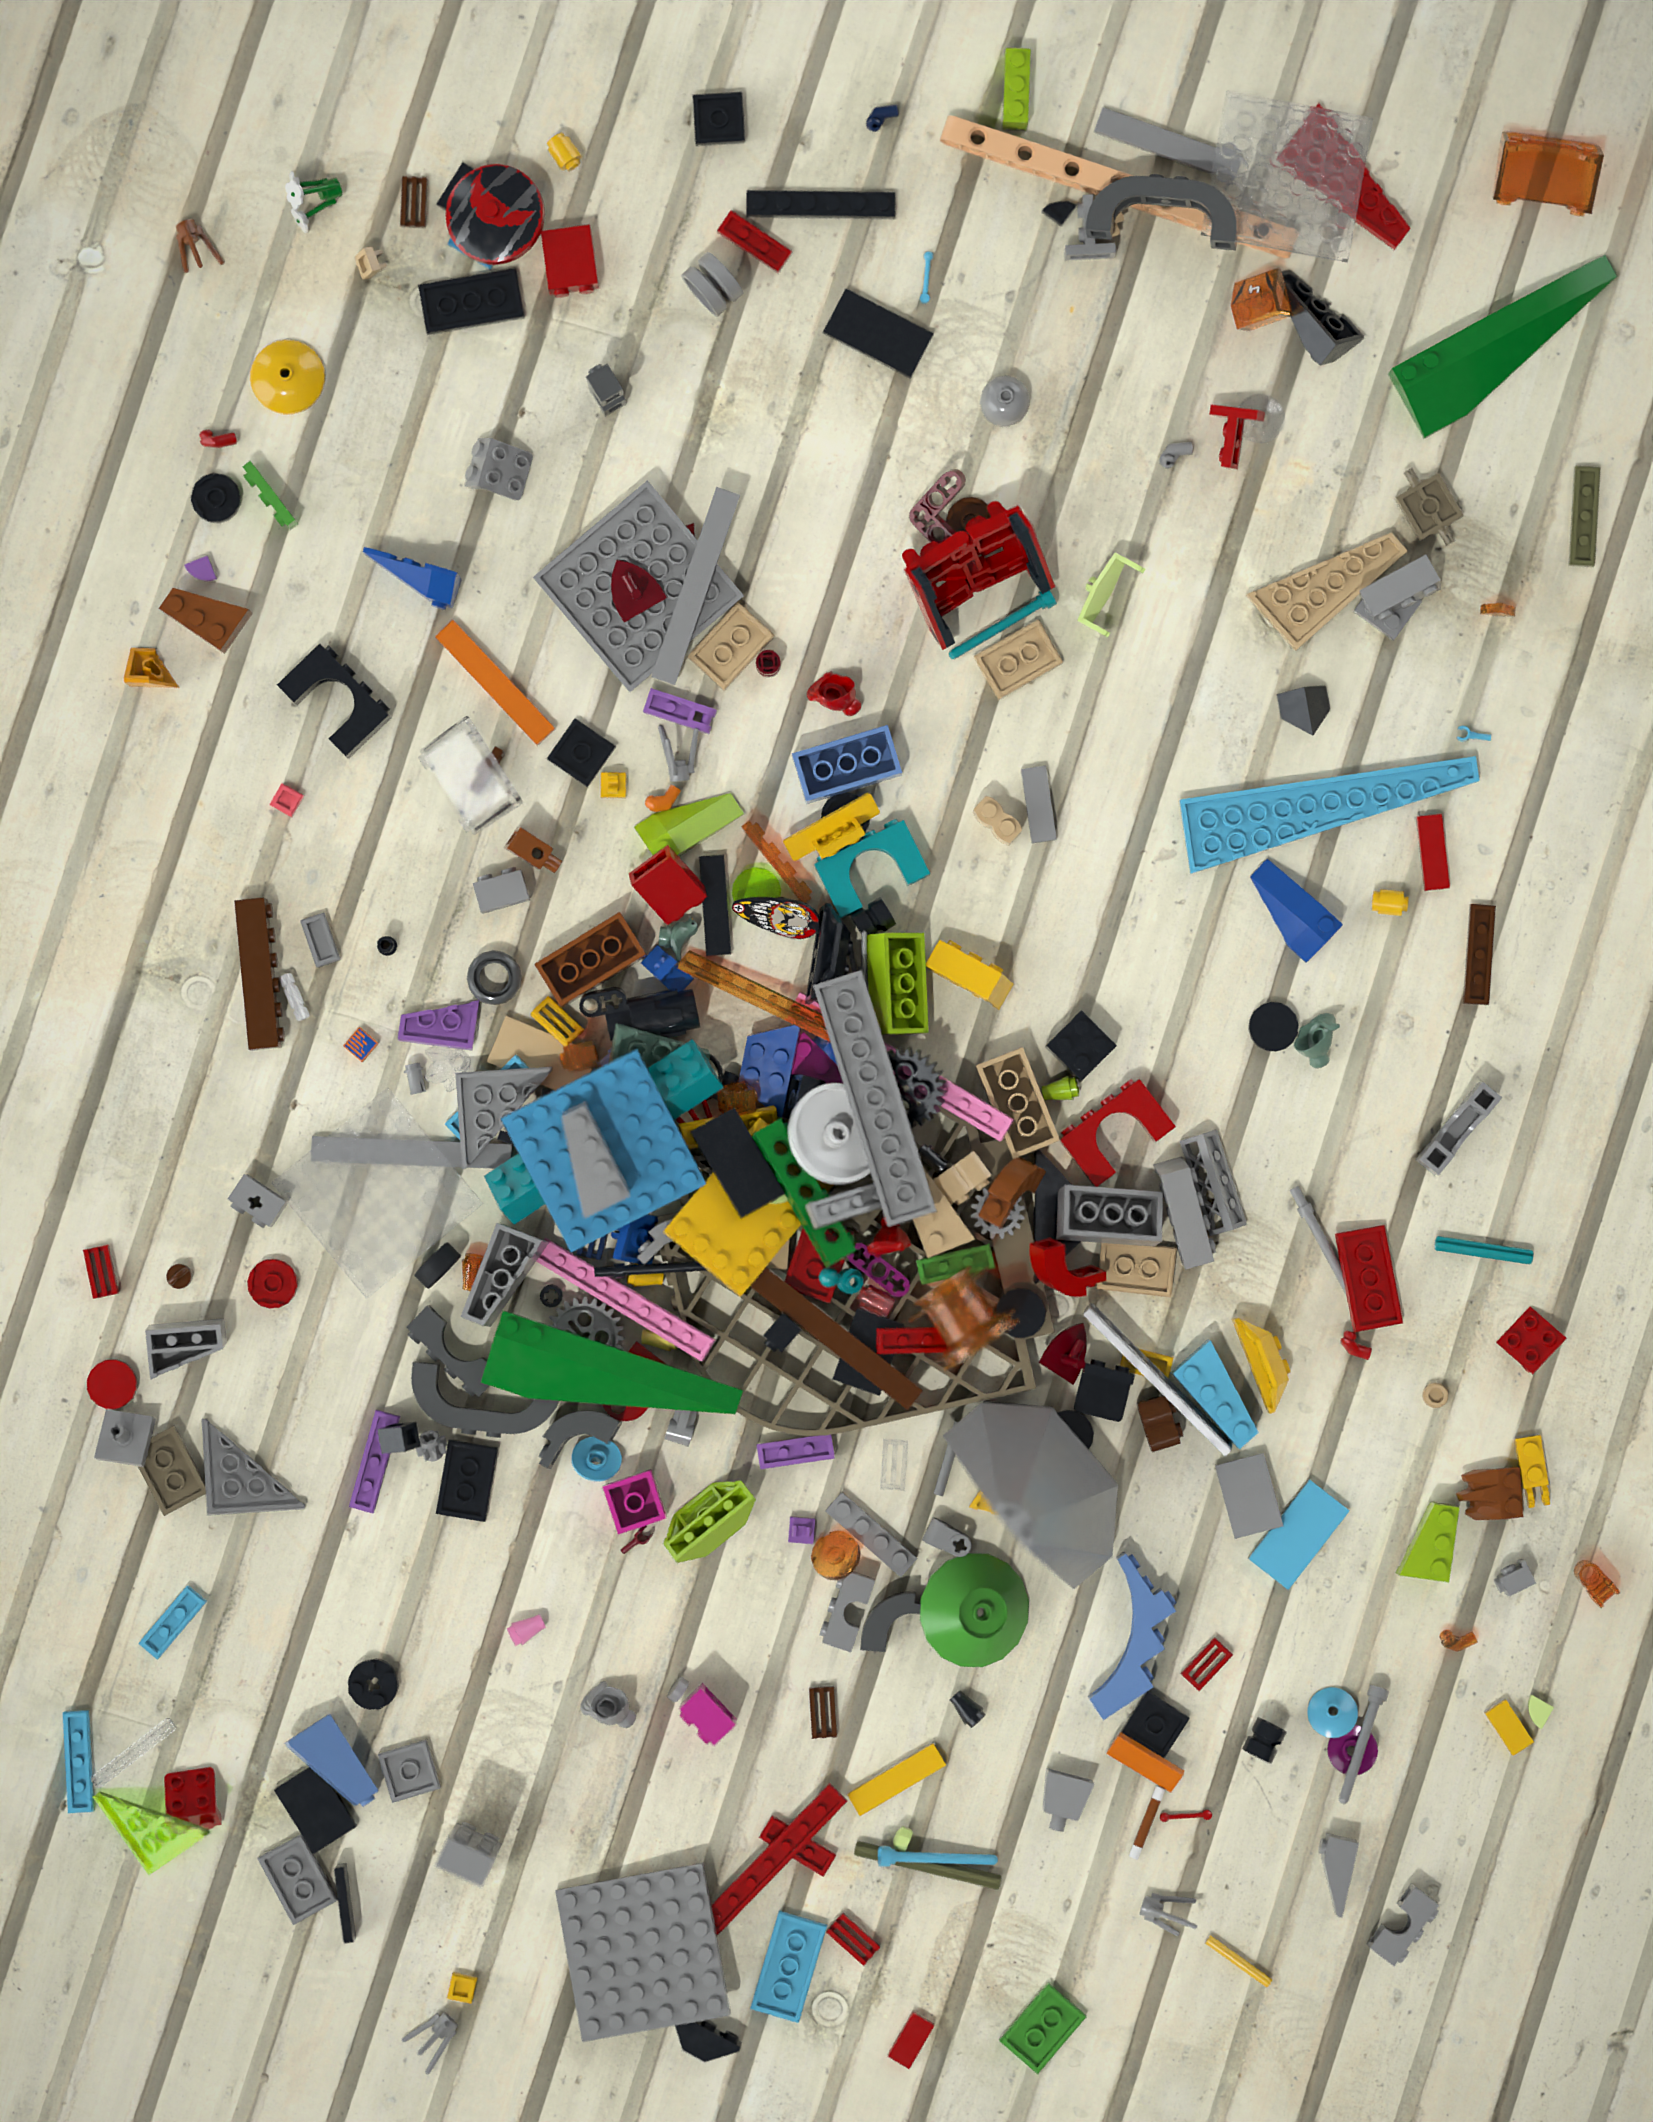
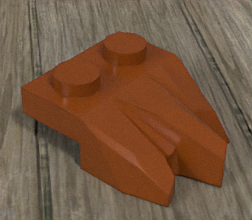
M1520 1467L1477 1469L1461 1475L1462 1480L1468 1483V1487L1455 1494L1459 1501L1470 1502V1506L1465 1510V1515L1474 1520H1501L1523 1517Z

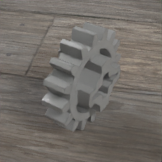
M986 1188L982 1189L984 1196L976 1195L975 1198L979 1201L978 1204H971V1207L976 1209V1213L971 1214V1218L978 1219L974 1226L983 1227L981 1234L989 1231L990 1238L992 1239L996 1233H999L1001 1239H1004V1232H1008L1012 1236L1013 1227L1021 1228L1017 1223L1018 1219H1025L1023 1215H1020V1211L1024 1210L1025 1206L1018 1205L1022 1198L1018 1199L1014 1205L1015 1211H1011L1007 1219H1011L1012 1222L1007 1227L999 1229L991 1223L989 1227L983 1219L978 1217L984 1201L990 1194Z

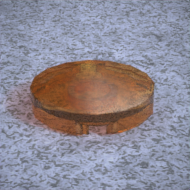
M844 1531L829 1532V1535L818 1539L812 1549L811 1561L814 1569L820 1576L827 1580H840L854 1572L859 1564L861 1552L859 1544L852 1535Z

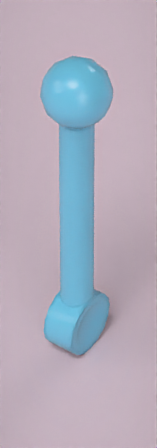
M929 251L924 254V259L926 260L923 293L920 295V301L924 304L930 300L928 284L933 253Z

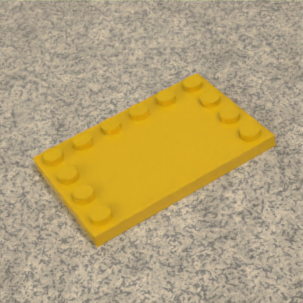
M759 1118L749 1129L750 1135L753 1136L755 1132L768 1126V1124ZM776 1143L774 1145L777 1153L785 1154L787 1152L784 1144ZM787 1166V1171L790 1175H799L797 1166ZM712 1173L706 1180V1185L699 1188L665 1228L663 1233L741 1297L799 1228L801 1223L788 1201L781 1204L769 1203L740 1219L716 1176ZM817 1180L820 1188H824L827 1192L835 1185ZM800 1187V1194L804 1198L812 1196V1192L808 1187Z

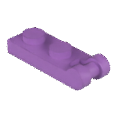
M650 688L643 713L691 729L697 728L699 732L710 734L712 728L710 723L712 717L715 718L717 710ZM696 712L703 714L700 722L693 720Z

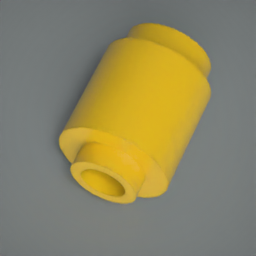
M561 132L547 142L548 151L561 170L567 169L569 172L580 165L579 160L582 156L568 136Z
M1385 889L1373 891L1371 911H1377V914L1402 916V911L1407 912L1408 897L1404 896V891Z

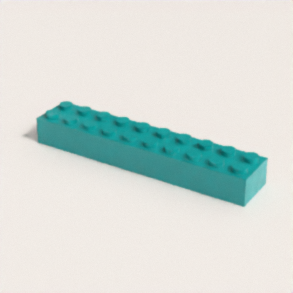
M693 1039L647 1068L673 1120L724 1088L706 1055ZM519 1153L484 1175L500 1210L513 1225L545 1205Z

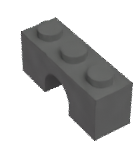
M601 364L596 365L588 371L589 375L586 376L589 390L605 416L626 404L623 388L608 364L604 366Z

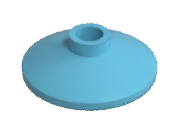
M588 1437L581 1440L574 1447L571 1460L573 1468L581 1477L598 1482L608 1480L616 1475L620 1469L622 1457L620 1450L613 1442L609 1445L595 1437ZM596 1461V1462H598V1463H600V1464H599V1465H595V1464H593L592 1462Z
M1330 1687L1318 1691L1311 1698L1307 1715L1310 1725L1318 1734L1328 1738H1339L1348 1734L1355 1726L1358 1718V1709L1349 1693L1339 1688ZM1335 1707L1338 1710L1337 1715H1330L1328 1709Z

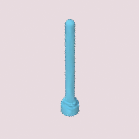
M879 1846L878 1865L881 1867H890V1864H895V1862L995 1865L998 1862L996 1855L896 1852L890 1846Z

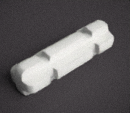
M292 974L282 975L279 977V981L282 987H285L284 992L291 1008L295 1010L293 1013L296 1020L302 1021L307 1019L310 1014L307 1008L303 1006L305 1003L298 987L294 985L295 980Z

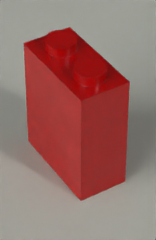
M590 224L542 231L541 239L550 295L561 298L569 296L570 292L579 291L580 294H590L594 292V289H599Z
M669 845L628 873L631 886L667 925L681 919L685 912L692 907L699 906L707 897L704 884Z

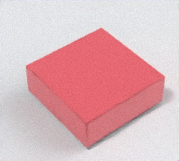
M281 783L269 805L293 817L304 795Z

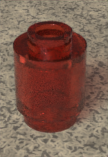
M869 1284L867 1288L863 1286L856 1298L860 1301L859 1307L879 1317L882 1315L886 1318L896 1300L890 1297L891 1294L872 1284Z

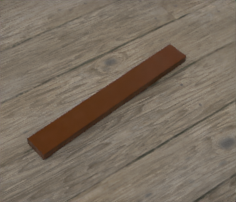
M767 1267L763 1269L750 1285L753 1290L906 1410L912 1406L923 1392L920 1387Z

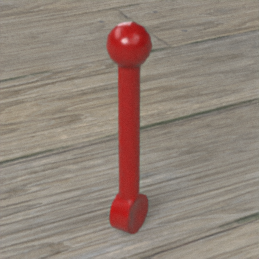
M1208 1809L1201 1813L1168 1814L1163 1812L1159 1818L1162 1822H1167L1169 1819L1202 1817L1205 1820H1210L1212 1812Z

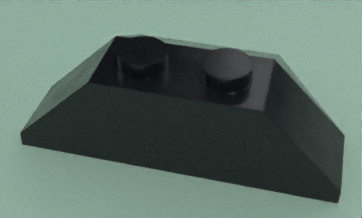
M825 903L819 909L820 926L815 935L805 1004L808 1005L817 1000L813 985L848 975L849 965H846L847 955L850 956L853 942L850 941L851 932L829 903Z

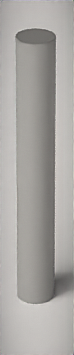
M949 1444L947 1445L934 1494L939 1496L944 1495L955 1453Z

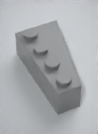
M586 1101L562 1112L563 1126L584 1218L630 1197V1189Z
M1182 1156L1153 1164L1155 1173L1159 1175L1162 1181L1159 1187L1161 1192H1163L1165 1203L1168 1204L1166 1211L1171 1226H1174L1173 1235L1183 1267L1186 1270L1214 1262L1213 1253H1216L1213 1239H1208L1206 1230L1210 1229L1207 1216H1202L1200 1207L1204 1206L1200 1191L1196 1192L1194 1183H1197L1198 1180L1194 1168L1190 1169Z

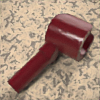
M647 1525L640 1527L634 1536L635 1538L620 1549L623 1554L638 1544H646L651 1539L653 1533L650 1536H645L642 1533Z

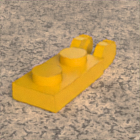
M1541 1435L1516 1438V1453L1527 1506L1529 1508L1535 1507L1532 1487L1539 1486L1543 1505H1550L1547 1487L1549 1483Z

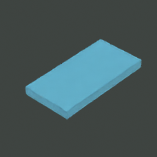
M1309 1479L1281 1515L1283 1527L1269 1530L1248 1559L1289 1590L1342 1522L1349 1510Z
M779 1910L750 2009L799 2023L827 1924Z

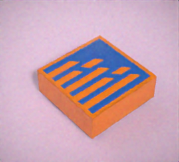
M359 1027L343 1046L361 1062H364L379 1043Z

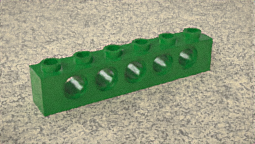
M779 1119L755 1132L752 1138L785 1192L790 1206L825 1267L828 1268L856 1251L854 1247L856 1241L850 1232L846 1233L842 1226L844 1221L814 1229L806 1205L830 1196L824 1188H820L817 1183L818 1179L807 1173L796 1160L789 1143V1125L787 1123L783 1124L782 1120ZM776 1143L784 1144L787 1152L785 1154L777 1153L774 1145ZM787 1166H797L799 1175H790L787 1171ZM800 1187H808L812 1192V1196L804 1198L800 1194ZM825 1231H834L837 1235V1240L835 1242L828 1241L825 1237Z

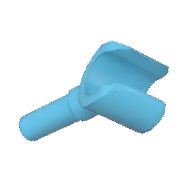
M1467 726L1458 727V730H1466L1468 733L1465 738L1457 737L1460 742H1466L1469 739L1491 741V735L1472 732Z

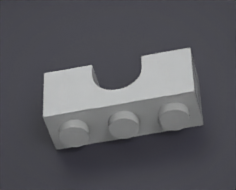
M846 1569L845 1574L840 1573L836 1588L840 1589L837 1598H831L828 1612H831L829 1622H823L819 1634L823 1636L822 1643L848 1652L852 1651L859 1626L851 1624L845 1619L844 1609L851 1602L868 1604L875 1578Z
M1412 1883L1397 1902V1905L1407 1913L1408 1920L1406 1925L1400 1930L1393 1931L1381 1924L1367 1943L1370 1949L1393 1966L1397 1962L1402 1963L1409 1953L1407 1949L1412 1942L1416 1943L1421 1938L1424 1932L1422 1930L1427 1921L1431 1923L1439 1912L1437 1910L1439 1904Z

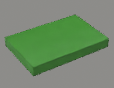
M1048 1982L999 2041L1038 2074L1087 2016Z

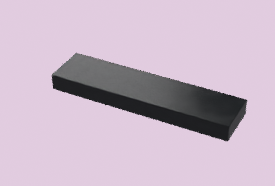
M724 855L699 856L701 882L704 884L707 897L702 902L706 956L731 955Z

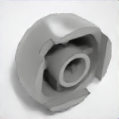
M1000 376L986 384L982 390L980 406L985 418L996 426L1008 427L1020 422L1028 412L1030 399L1028 391L1021 381L1015 377Z

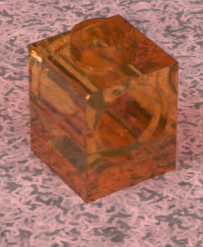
M741 1081L724 1085V1088L717 1091L718 1106L721 1113H725L734 1107L739 1116L756 1112L757 1092L747 1082Z

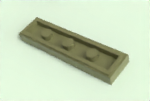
M1574 467L1568 566H1595L1600 467Z

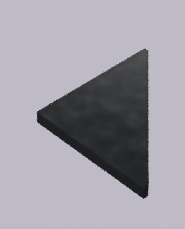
M1038 1149L1034 1152L1035 1165L1043 1168L1046 1173L1035 1191L1034 1242L1047 1238L1054 1239L1065 1245L1066 1256L1081 1242L1057 1240L1058 1190L1064 1185L1072 1184ZM1034 1272L1033 1282L1037 1284L1040 1280Z

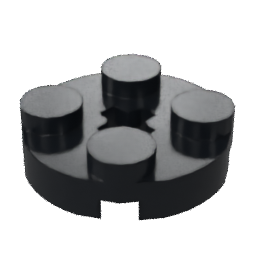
M377 1658L359 1663L352 1670L348 1679V1693L353 1701L360 1707L369 1710H378L388 1705L395 1698L399 1688L394 1668L388 1662ZM375 1677L378 1679L377 1684L380 1685V1688H374L371 1691L368 1689L367 1680H372Z

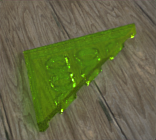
M101 1791L93 1796L148 1875L211 1833L207 1828Z

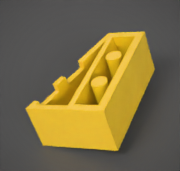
M939 940L926 962V967L956 986L971 992L977 998L980 997L999 1010L1014 985L1002 974L1004 970L993 963L987 966L981 962L982 957L971 951L968 955L960 951L962 947L951 940L948 943Z

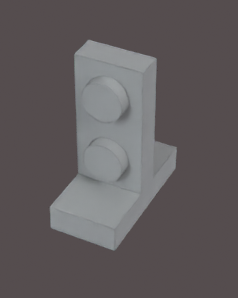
M1083 195L1081 203H1077L1078 218H1082L1083 227H1079L1078 230L1079 243L1084 242V244L1065 245V261L1111 259L1115 257V243L1095 244V238H1087L1085 230L1086 220L1093 202V195Z

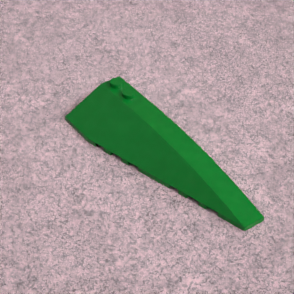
M1606 255L1503 307L1390 370L1388 375L1424 439L1467 416L1617 277Z
M508 1311L502 1312L481 1383L529 1399L736 1414L743 1393L741 1389Z

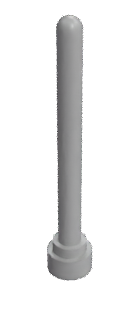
M1370 1685L1367 1693L1370 1703L1339 1796V1801L1342 1804H1346L1349 1801L1379 1705H1382L1383 1701L1387 1700L1389 1694L1388 1690L1378 1686Z

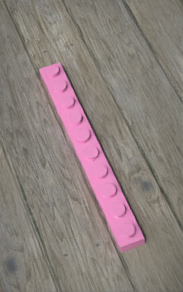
M799 992L788 1014L829 1038L818 1001H814L810 1005L805 1004L806 994ZM884 1042L887 1052L892 1050L895 1053L896 1048ZM903 1065L904 1073L911 1076V1069ZM940 1075L939 1080H946V1083L940 1086V1088L947 1091L945 1095L939 1096L945 1100V1103L940 1106L1001 1142L1014 1119ZM919 1085L920 1093L927 1095L926 1087Z

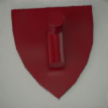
M616 560L612 572L611 592L617 612L625 623L667 597L655 578L643 568L629 562Z
M1084 1323L1070 1326L1060 1332L1050 1342L1038 1362L1072 1385L1076 1382L1081 1369L1085 1367L1087 1336Z

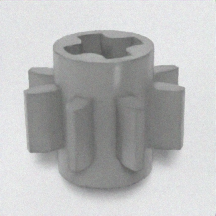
M426 1431L421 1434L419 1438L421 1446L416 1448L418 1457L424 1456L425 1461L434 1462L447 1453L445 1436L439 1437L438 1431Z

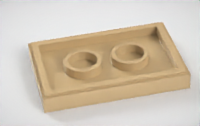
M737 602L687 657L725 691L775 635Z
M1039 620L1034 621L973 657L998 700L1063 663Z
M1101 1243L1098 1268L1106 1271L1107 1281L1097 1283L1096 1289L1171 1298L1177 1248Z

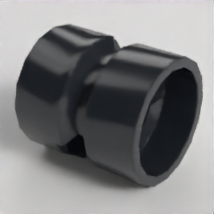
M881 897L869 903L868 909L861 908L850 915L861 935L863 931H866L867 935L879 934V930L887 931L896 925L893 916Z
M1257 1717L1251 1729L1254 1734L1247 1737L1242 1749L1272 1764L1277 1754L1275 1747L1276 1745H1281L1287 1731Z

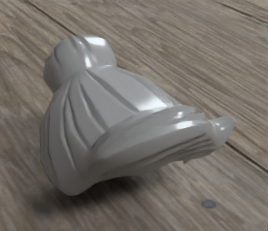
M606 1681L598 1684L581 1702V1711L584 1715H590L598 1722L606 1725L618 1724L622 1728H629L636 1720L635 1712L629 1709V1702L625 1693L620 1689L607 1686Z

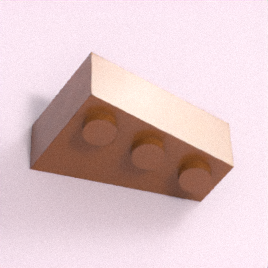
M176 588L171 589L159 607L163 613L224 654L253 614L247 608Z

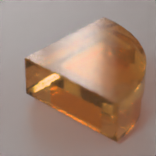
M1504 603L1481 605L1480 614L1513 617L1515 616V608Z

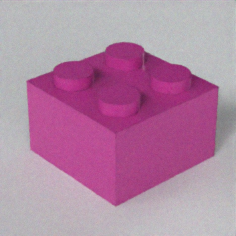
M651 1469L602 1486L618 1535L667 1518Z
M703 1683L680 1704L679 1710L681 1714L679 1716L688 1726L693 1724L698 1729L697 1735L705 1744L710 1742L715 1746L736 1726L737 1718Z

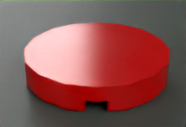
M278 1259L264 1260L250 1271L247 1280L248 1292L258 1305L269 1309L280 1308L288 1304L295 1296L298 1288L297 1275L294 1269L285 1261Z
M118 1359L105 1360L98 1363L90 1371L87 1378V1391L91 1400L98 1406L105 1409H118L127 1405L134 1398L137 1391V1377L127 1363Z

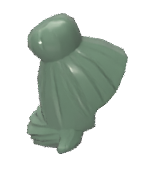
M1329 1013L1320 1014L1299 1029L1294 1047L1300 1054L1309 1058L1310 1065L1313 1068H1322L1330 1061L1327 1052L1331 1047L1332 1032L1340 1027L1339 1024H1336L1334 1015Z

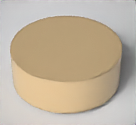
M1430 1383L1423 1389L1422 1398L1429 1407L1440 1408L1448 1400V1391L1442 1384Z

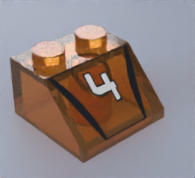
M1276 268L1234 283L1231 309L1237 330L1251 331L1293 316L1281 268Z

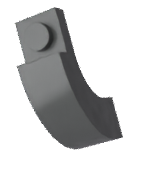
M578 1411L561 1417L543 1435L551 1443L550 1445L545 1444L539 1454L541 1458L539 1464L547 1469H551L564 1445L577 1435L589 1434L610 1445L622 1422L607 1414L595 1411Z
M915 1591L893 1594L883 1599L872 1609L862 1629L860 1650L886 1652L887 1633L891 1624L900 1616L920 1614L921 1598L919 1602L915 1601Z

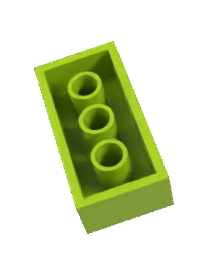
M879 933L867 935L868 989L881 1034L909 1035L929 1033L924 933Z

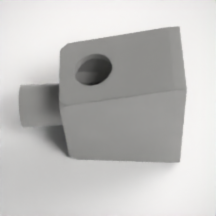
M1046 1768L1043 1811L1052 1814L1050 1829L1064 1832L1067 1818L1075 1821L1079 1820L1093 1789V1780Z

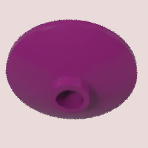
M1355 1725L1348 1734L1339 1738L1329 1739L1327 1746L1328 1758L1333 1767L1343 1774H1347L1352 1759L1347 1749L1350 1746H1356L1361 1726ZM1371 1733L1357 1775L1367 1772L1376 1762L1378 1746Z

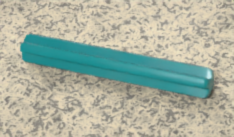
M1437 1236L1434 1242V1249L1436 1251L1530 1265L1534 1257L1532 1250Z

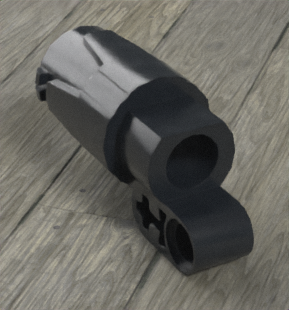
M610 987L585 993L579 1003V1009L586 1017L605 1015L611 1041H613L616 1023L666 1038L686 1035L687 1030L701 1028L693 989L678 992L677 988L626 999V993L622 988ZM612 994H616L617 998L622 997L618 1005H614V1002L610 1001L605 1002L606 1008H602L600 996H604V1001L610 1000ZM587 999H594L598 1006L595 1010H587L583 1005Z

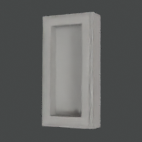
M324 912L300 920L316 968L341 960Z

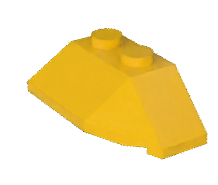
M1233 1318L1232 1322L1267 1413H1274L1288 1384L1289 1378L1287 1374L1291 1373L1287 1360H1282L1278 1350L1282 1349L1277 1335L1272 1336V1333L1240 1318Z

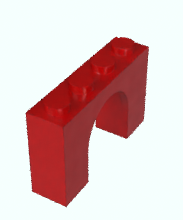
M1131 1078L1120 1087L1122 1090L1120 1094L1116 1097L1110 1094L1100 1102L1103 1107L1096 1112L1091 1109L1081 1116L1082 1123L1076 1127L1071 1124L1060 1132L1063 1136L1060 1139V1143L1094 1187H1098L1116 1173L1100 1152L1096 1142L1098 1126L1105 1117L1113 1113L1131 1115L1141 1124L1154 1142H1157L1176 1127L1140 1079L1134 1082Z

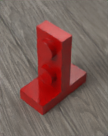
M1210 405L1209 415L1228 418L1223 427L1224 447L1221 448L1219 453L1221 467L1238 470L1245 420L1264 422L1265 412L1254 409Z

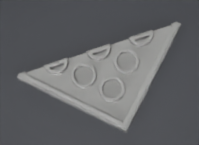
M552 1066L455 1073L462 1169H467L503 1128L504 1124L501 1117L519 1109L551 1073Z
M207 1419L201 1420L207 1516L305 1509V1504L300 1502L282 1484L264 1471L259 1464L241 1451L236 1444L222 1432L218 1431Z

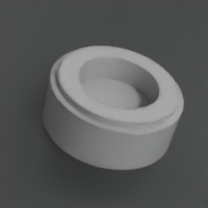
M679 1677L671 1687L667 1698L677 1702L685 1693L689 1681Z

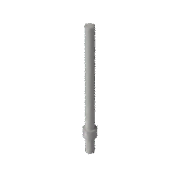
M1296 1186L1289 1191L1299 1207L1297 1211L1301 1218H1305L1346 1294L1340 1262L1313 1214L1315 1210L1311 1203H1307L1299 1186Z

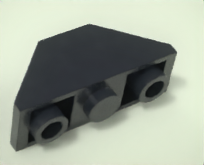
M710 2020L675 2025L682 2051L703 2062L739 2052L742 2042L738 2041L739 2037L730 2031L723 2033L716 2029L717 2025Z

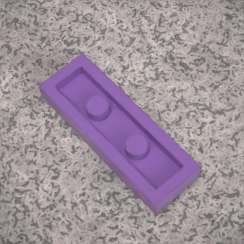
M831 1435L808 1436L757 1444L760 1469L835 1459Z

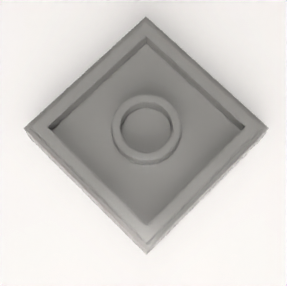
M427 1739L378 1754L392 1803L441 1788Z

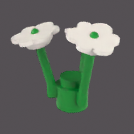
M290 171V182L286 183L285 186L287 200L291 202L293 207L291 213L298 226L301 227L304 233H308V218L326 207L336 204V198L342 197L341 185L337 178L300 182L299 177H294L293 171ZM318 192L319 198L321 200L325 199V202L307 213L297 211L300 205L303 204L304 195Z

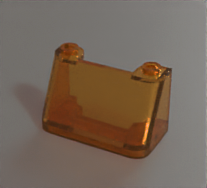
M1504 131L1500 140L1492 198L1496 200V203L1507 206L1511 205V202L1521 199L1562 205L1570 210V214L1575 216H1585V213L1592 214L1604 154L1600 146L1591 143Z

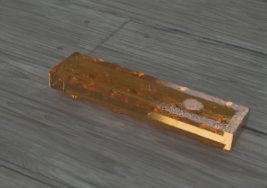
M747 821L742 825V830L798 900L809 903L812 900L809 896L812 893L811 889L804 881L800 883L793 876L797 872L788 861L786 863L781 861L778 857L781 852L773 842L768 844L762 836L766 833L757 822L752 824L750 821Z

